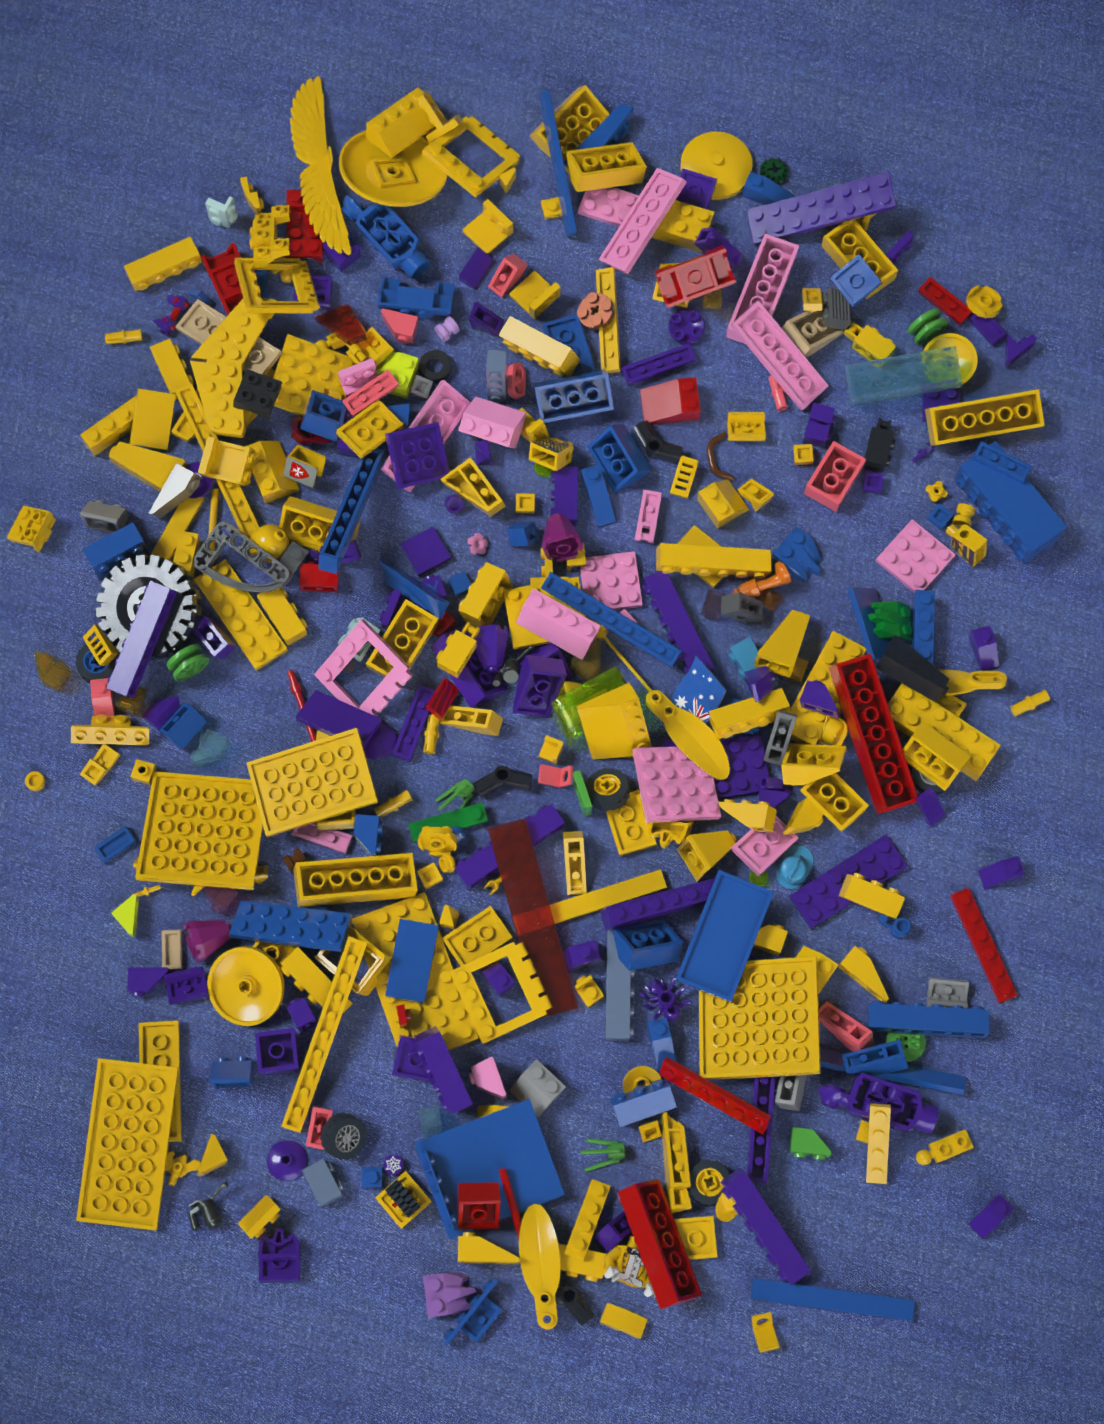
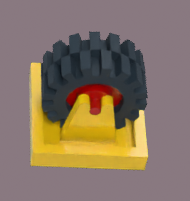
M406 1171L375 1197L401 1229L432 1203Z

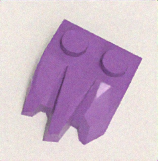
M460 1272L423 1276L428 1318L462 1314L464 1311L467 1312L472 1308L466 1299L478 1292L475 1287H464V1283L468 1280L469 1276Z

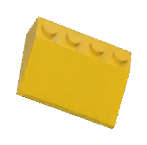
M586 85L577 88L554 111L563 161L567 158V151L575 150L610 115ZM543 121L529 136L551 158ZM564 166L565 171L569 173V169Z
M579 576L564 579L582 590ZM543 583L504 590L514 650L527 648L530 645L538 646L551 643L516 623L533 588L580 615L586 616L540 589Z
M630 683L576 706L593 760L632 757L634 748L652 747L639 697Z

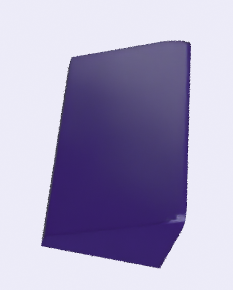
M477 247L460 272L459 281L475 289L494 260Z

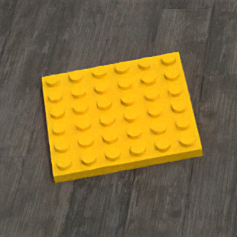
M154 771L135 875L136 880L254 890L263 823L251 779Z
M816 956L747 961L731 1003L699 990L700 1076L707 1080L821 1074L818 967Z

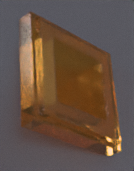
M767 588L757 600L762 601L763 606L772 612L783 596L773 589Z

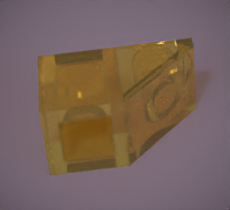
M599 638L593 641L583 660L576 656L571 659V669L586 684L601 669V640Z
M35 651L34 656L40 681L45 686L60 693L72 675L68 670L69 667L61 661L58 663L53 661V657L46 652L41 654Z

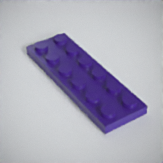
M885 834L797 890L789 898L811 930L853 903L838 896L847 874L854 875V873L865 876V881L870 883L872 880L884 883L906 869L908 865Z

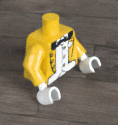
M630 1236L627 1246L616 1245L605 1256V1268L602 1275L607 1279L611 1278L612 1282L618 1281L635 1288H647L644 1290V1295L646 1297L652 1295L655 1298L656 1296L649 1282L648 1274L642 1263L634 1237Z

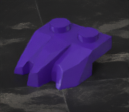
M276 1227L272 1239H269L266 1234H262L258 1249L259 1283L300 1282V1244L295 1234H290L288 1239H284L283 1229Z

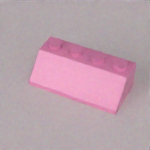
M534 588L516 621L520 626L581 660L584 659L601 628L595 622Z

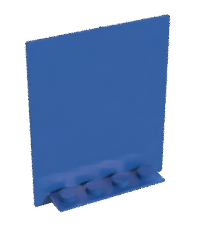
M530 1099L414 1143L435 1199L437 1211L440 1213L449 1239L460 1236L463 1232L475 1230H458V1183L499 1182V1220L511 1216L498 1171L501 1168L506 1167L519 1212L527 1210L532 1204L540 1205L565 1195Z

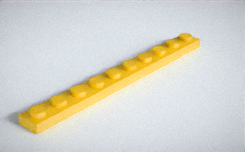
M191 383L174 391L200 448L204 452L208 436L217 440L218 438L209 428L204 408ZM215 479L239 531L251 539V535L259 528V525L240 485ZM255 548L249 550L251 556L258 553Z
M350 936L347 938L281 1127L299 1133L302 1130L366 949L367 942Z

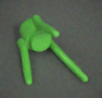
M463 779L460 783L457 782L452 788L435 799L436 802H439L452 792H455L439 807V810L446 807L457 796L461 799L465 797L460 808L466 807L469 800L473 797L471 793L475 789L473 785L466 779Z
M587 1139L588 1143L609 1146H607V1149L580 1151L581 1154L607 1153L608 1158H612L611 1160L585 1168V1172L619 1163V1159H625L624 1144L617 1141Z

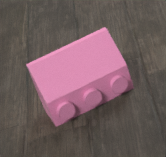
M475 396L463 413L458 431L516 449L527 413Z

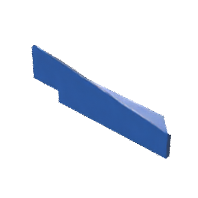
M620 104L575 150L619 144L629 131L630 123L627 120L633 112V107ZM566 158L563 162L564 166L568 168V162Z
M379 561L384 569L386 583L389 587L402 591V595L442 620L450 602L391 563Z

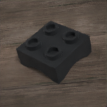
M246 369L234 398L233 407L253 412L269 420L275 401L280 393L282 381Z

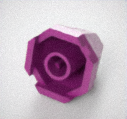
M559 513L551 515L547 520L542 542L546 558L552 560L551 557H553L558 562L576 558L579 549L580 551L583 550V544L578 532L566 515Z
M225 920L190 921L184 923L183 930L184 932L188 931L189 934L185 936L192 957L196 958V963L205 961L231 940L229 933L232 926L230 923L227 924Z

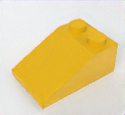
M789 743L781 765L783 784L792 786L805 785L839 772L847 747Z
M463 1232V1236L458 1237L459 1263L520 1264L519 1257L476 1236L474 1232Z

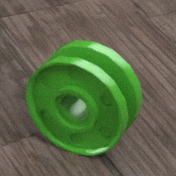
M939 308L931 309L922 314L908 327L907 332L910 336H915L914 342L917 345L929 342L948 326L949 322L945 317L940 318L942 312Z
M193 644L173 655L168 660L166 667L169 671L174 672V679L180 682L198 674L208 665L210 660L206 654H202L203 649L200 644Z

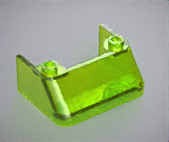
M618 667L609 669L561 695L552 702L554 724L568 747L572 746V738L576 739L583 734L576 706L627 684Z

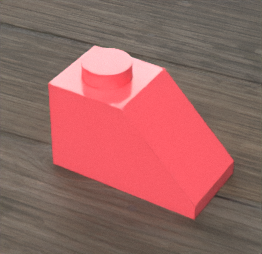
M515 253L504 257L488 287L501 298L504 297L521 278L528 264Z
M382 308V319L395 340L403 344H413L419 325L418 316Z
M108 678L90 680L91 699L95 716L100 714L115 716L114 691L107 689Z

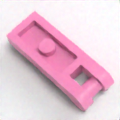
M643 490L635 541L645 540L653 544L662 496L661 492ZM646 528L650 529L649 533H643L642 529Z

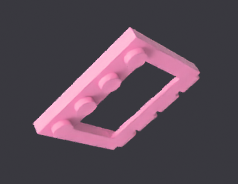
M364 619L358 622L314 674L338 700L376 717L378 714L375 711L381 713L390 702L389 699H393L402 687L398 682L404 686L412 677V674L408 671L411 667ZM369 641L393 666V669L360 706L339 685L335 678L362 646Z

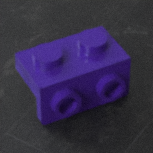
M193 967L189 970L175 971L164 975L170 1005L209 997L207 979L203 967Z

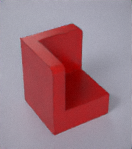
M446 611L442 620L439 619V624L434 630L433 635L439 639L444 633L450 632L456 626V619Z

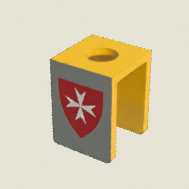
M297 444L287 456L283 476L313 488L316 476L322 477L327 457Z

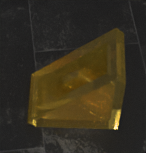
M722 288L703 295L702 310L721 311Z
M138 687L134 698L121 695L115 702L119 712L137 718L148 690Z

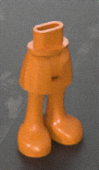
M779 561L774 565L775 573L773 576L760 581H755V579L749 580L739 585L737 589L733 588L734 592L730 594L740 592L753 598L761 595V591L764 589L790 583L791 578L785 564Z

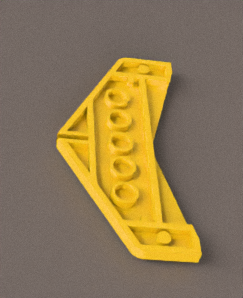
M262 298L263 301H277L275 299ZM244 299L239 302L191 356L193 361H190L210 430L216 435L244 438L246 420L244 419V410L233 407V401L243 379L245 361L266 323L275 314L247 313Z

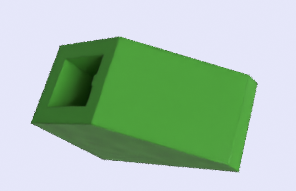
M791 1128L789 1153L794 1154L795 1158H806V1155L814 1156L815 1160H826V1157L831 1156V1150L813 1129Z

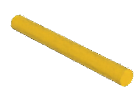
M212 489L208 536L217 525L219 489ZM212 541L209 545L211 551H215V541Z

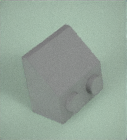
M100 500L95 502L88 501L80 512L86 528L113 533L125 527L128 519V513L123 506L118 504L113 506L107 505Z
M536 1059L509 1091L520 1102L530 1099L535 1115L539 1118L562 1094L565 1086Z

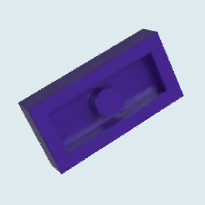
M910 230L886 254L892 263L896 264L902 257L903 251H908L914 244L913 238L915 234Z

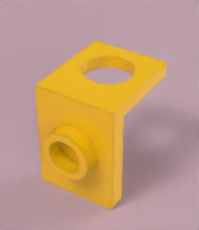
M767 1312L752 1316V1329L759 1352L778 1349L779 1343L773 1327L772 1313ZM760 1319H767L765 1322L757 1323Z

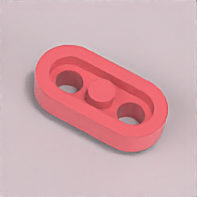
M519 362L508 367L507 392L513 399L523 397L526 392V370Z

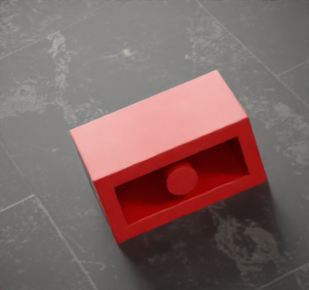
M316 562L301 564L299 580L301 591L339 593L340 569L337 574L318 569L319 564Z

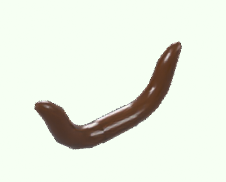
M723 432L713 437L707 444L708 463L714 475L734 481L735 477L733 475L720 471L716 466L713 448L716 443L725 437L726 432Z

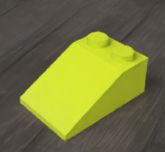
M391 352L376 367V372L379 376L389 369L399 384L389 394L408 399V392L413 377L419 369V360L417 357L404 353Z

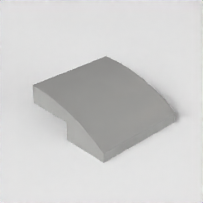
M929 977L926 1006L932 1007L934 1004H941L952 1008L954 1005H961L967 1008L969 981Z

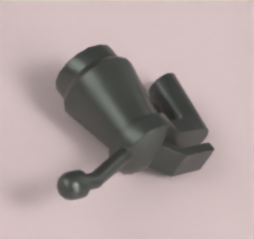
M528 646V649L517 659H506L503 667L495 674L493 686L498 687L502 677L507 683H515L520 674L518 661L529 651H533L534 646Z
M227 1182L222 1183L210 1199L196 1200L189 1204V1207H193L200 1203L188 1212L192 1231L200 1228L197 1213L200 1211L202 1212L204 1223L209 1230L215 1229L224 1223L222 1215L213 1205V1199L221 1189L228 1187L229 1184Z

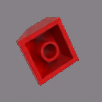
M499 1182L458 1183V1230L499 1229Z

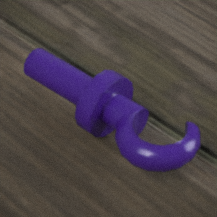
M931 446V450L926 448L919 449L912 462L916 463L921 457H926V453L933 452L934 446Z

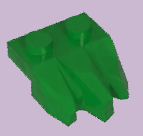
M898 601L871 603L875 613L868 614L871 622L876 624L873 631L879 638L890 641L896 635L905 643L912 641L909 605Z

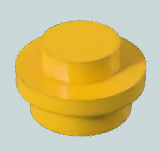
M444 854L439 858V867L444 873H451L455 870L456 861L450 854Z

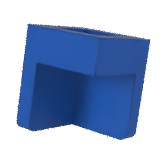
M535 521L516 522L506 529L511 546H529L539 539Z

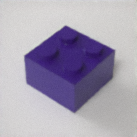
M295 1028L255 1033L258 1073L261 1076L301 1071L297 1031Z

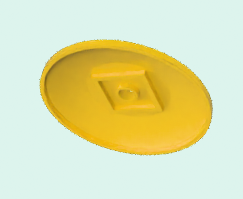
M365 130L350 138L340 152L339 170L345 183L361 197L381 205L406 207L424 203L435 197L442 190L447 180V174L422 154L423 149L430 144L424 136L391 158L366 139Z

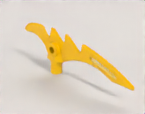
M174 1151L168 1152L166 1171L171 1175L167 1184L175 1186L178 1177L182 1178L190 1171L199 1170L201 1162L194 1159L187 1163V1155L174 1159Z

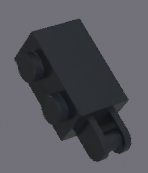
M879 417L877 427H872L864 456L866 459L864 468L884 472L885 467L890 466L892 456L889 455V451L894 449L896 439H893L894 432L889 431L892 420L885 421Z

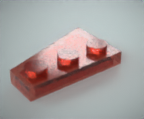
M349 304L339 306L315 317L316 323L324 325L326 330L334 332L340 340L349 346L367 340L366 334Z

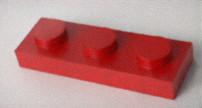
M931 277L918 289L920 295L939 308L940 311L959 326L972 313L967 305Z

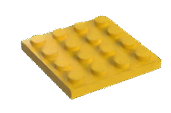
M287 334L273 379L282 381V387L274 406L304 416L312 390L343 401L346 398V394L339 381L338 371L356 365V363L349 356Z

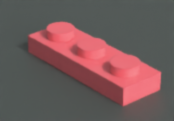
M388 369L342 402L354 418L375 401L380 400L396 389L399 384Z

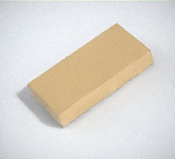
M181 929L162 931V967H168L170 970L183 969Z

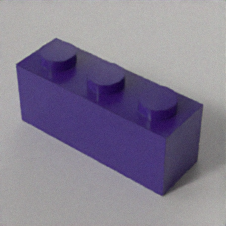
M564 466L555 471V473L552 472L551 484H555V490H551V501H555L554 508H551L550 516L556 513L566 515L571 524L576 526L578 467Z

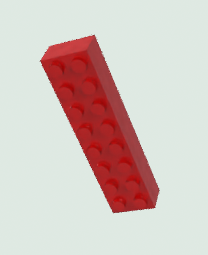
M871 653L828 667L876 814L917 802L916 798L918 795Z

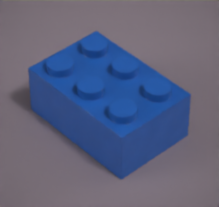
M133 522L82 549L99 580L110 577V571L115 566H123L122 561L128 558L136 559L137 555L149 554Z

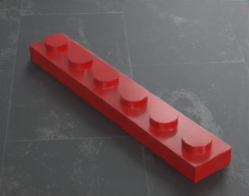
M969 887L951 894L952 903L998 1004L1018 996Z
M668 1057L665 1058L659 1073L661 1077L757 1132L764 1134L771 1118L770 1115Z

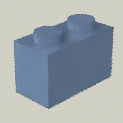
M321 1159L302 1170L321 1207L343 1196L341 1191L344 1188L339 1179L335 1181L332 1175L335 1170L330 1161L326 1163L324 1159Z

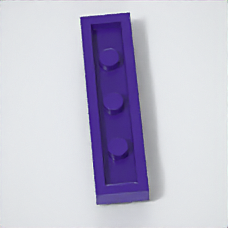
M690 343L623 366L621 367V372L627 386L694 363L696 362V357Z
M418 685L392 756L411 762L429 715V711L425 707L434 694V689Z

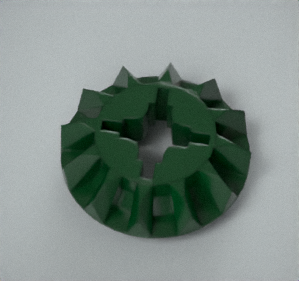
M773 157L768 160L765 159L760 167V175L769 178L777 184H781L788 177L789 167H787L786 161L783 162L780 157L778 159ZM772 166H774L776 169H779L777 170L776 176L773 171H770L772 170Z

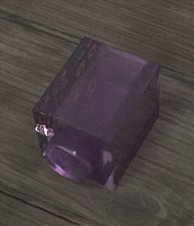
M708 589L701 615L707 620H719L721 615V599L726 594Z

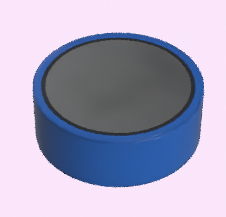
M352 658L340 672L341 675L351 677L356 674L358 666L355 659Z

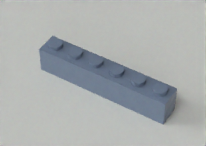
M613 930L607 931L605 1041H629L630 1036L634 1034V1024H630V1016H634V1004H630V997H634V985H630L631 977H634V970L628 971L619 960Z

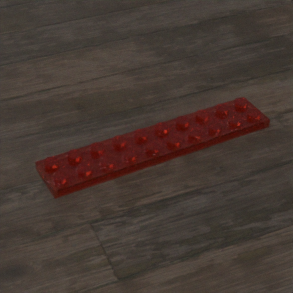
M526 819L487 828L518 942L524 943L529 954L523 957V960L531 959L537 972L531 975V979L539 976L545 989L544 992L539 993V996L547 995L552 1004V1008L546 1010L548 1014L540 1017V1019L577 1009V1002Z

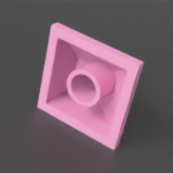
M493 1057L471 1067L472 1072L468 1074L472 1085L476 1084L478 1089L501 1100L507 1099Z

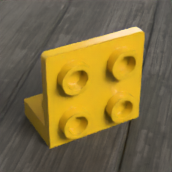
M487 199L483 203V212L463 228V233L486 254H489L513 233V222Z
M533 271L509 293V296L533 319H536L560 297L561 286L556 282L550 285L536 271Z

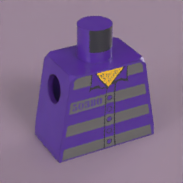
M596 940L570 946L563 953L568 972L604 963L600 945Z

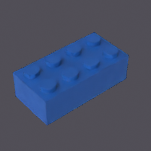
M605 369L532 383L538 418L544 423L614 410L609 376Z

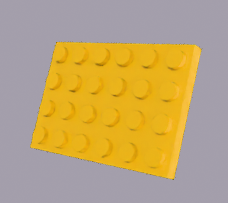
M358 728L247 762L267 837L378 803Z

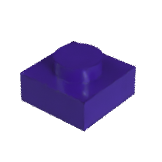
M865 471L862 491L881 494L884 474Z

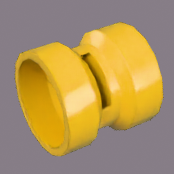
M958 504L956 509L957 515L954 516L953 524L957 527H961L963 524L971 527V517L974 516L976 509L968 504Z

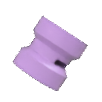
M450 316L444 320V323L434 327L437 335L444 342L449 340L452 334L455 335L460 332L457 323Z

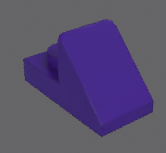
M477 301L474 302L468 317L472 329L482 328L493 337L499 335L505 321Z
M1031 334L1028 338L1023 337L1017 343L1008 335L1005 341L1004 366L1008 368L1034 347L1037 338Z

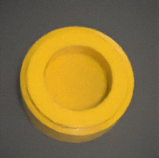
M32 771L27 774L25 784L28 789L40 791L45 786V778L40 772Z

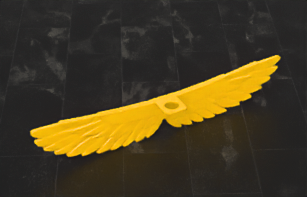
M317 76L314 81L309 78L306 86L304 83L301 85L300 91L297 90L296 98L292 100L293 107L290 108L293 117L290 118V130L293 135L291 139L294 142L295 155L302 162L310 165L300 174L299 179H302L300 181V187L302 188L301 196H304L303 205H305L306 215L310 214L309 222L310 225H313L315 234H320L322 242L326 241L330 249H333L334 246V249L339 254H342L343 250L347 255H351L348 231L331 174L333 157L331 146H328L327 151L324 94L322 92L321 78Z

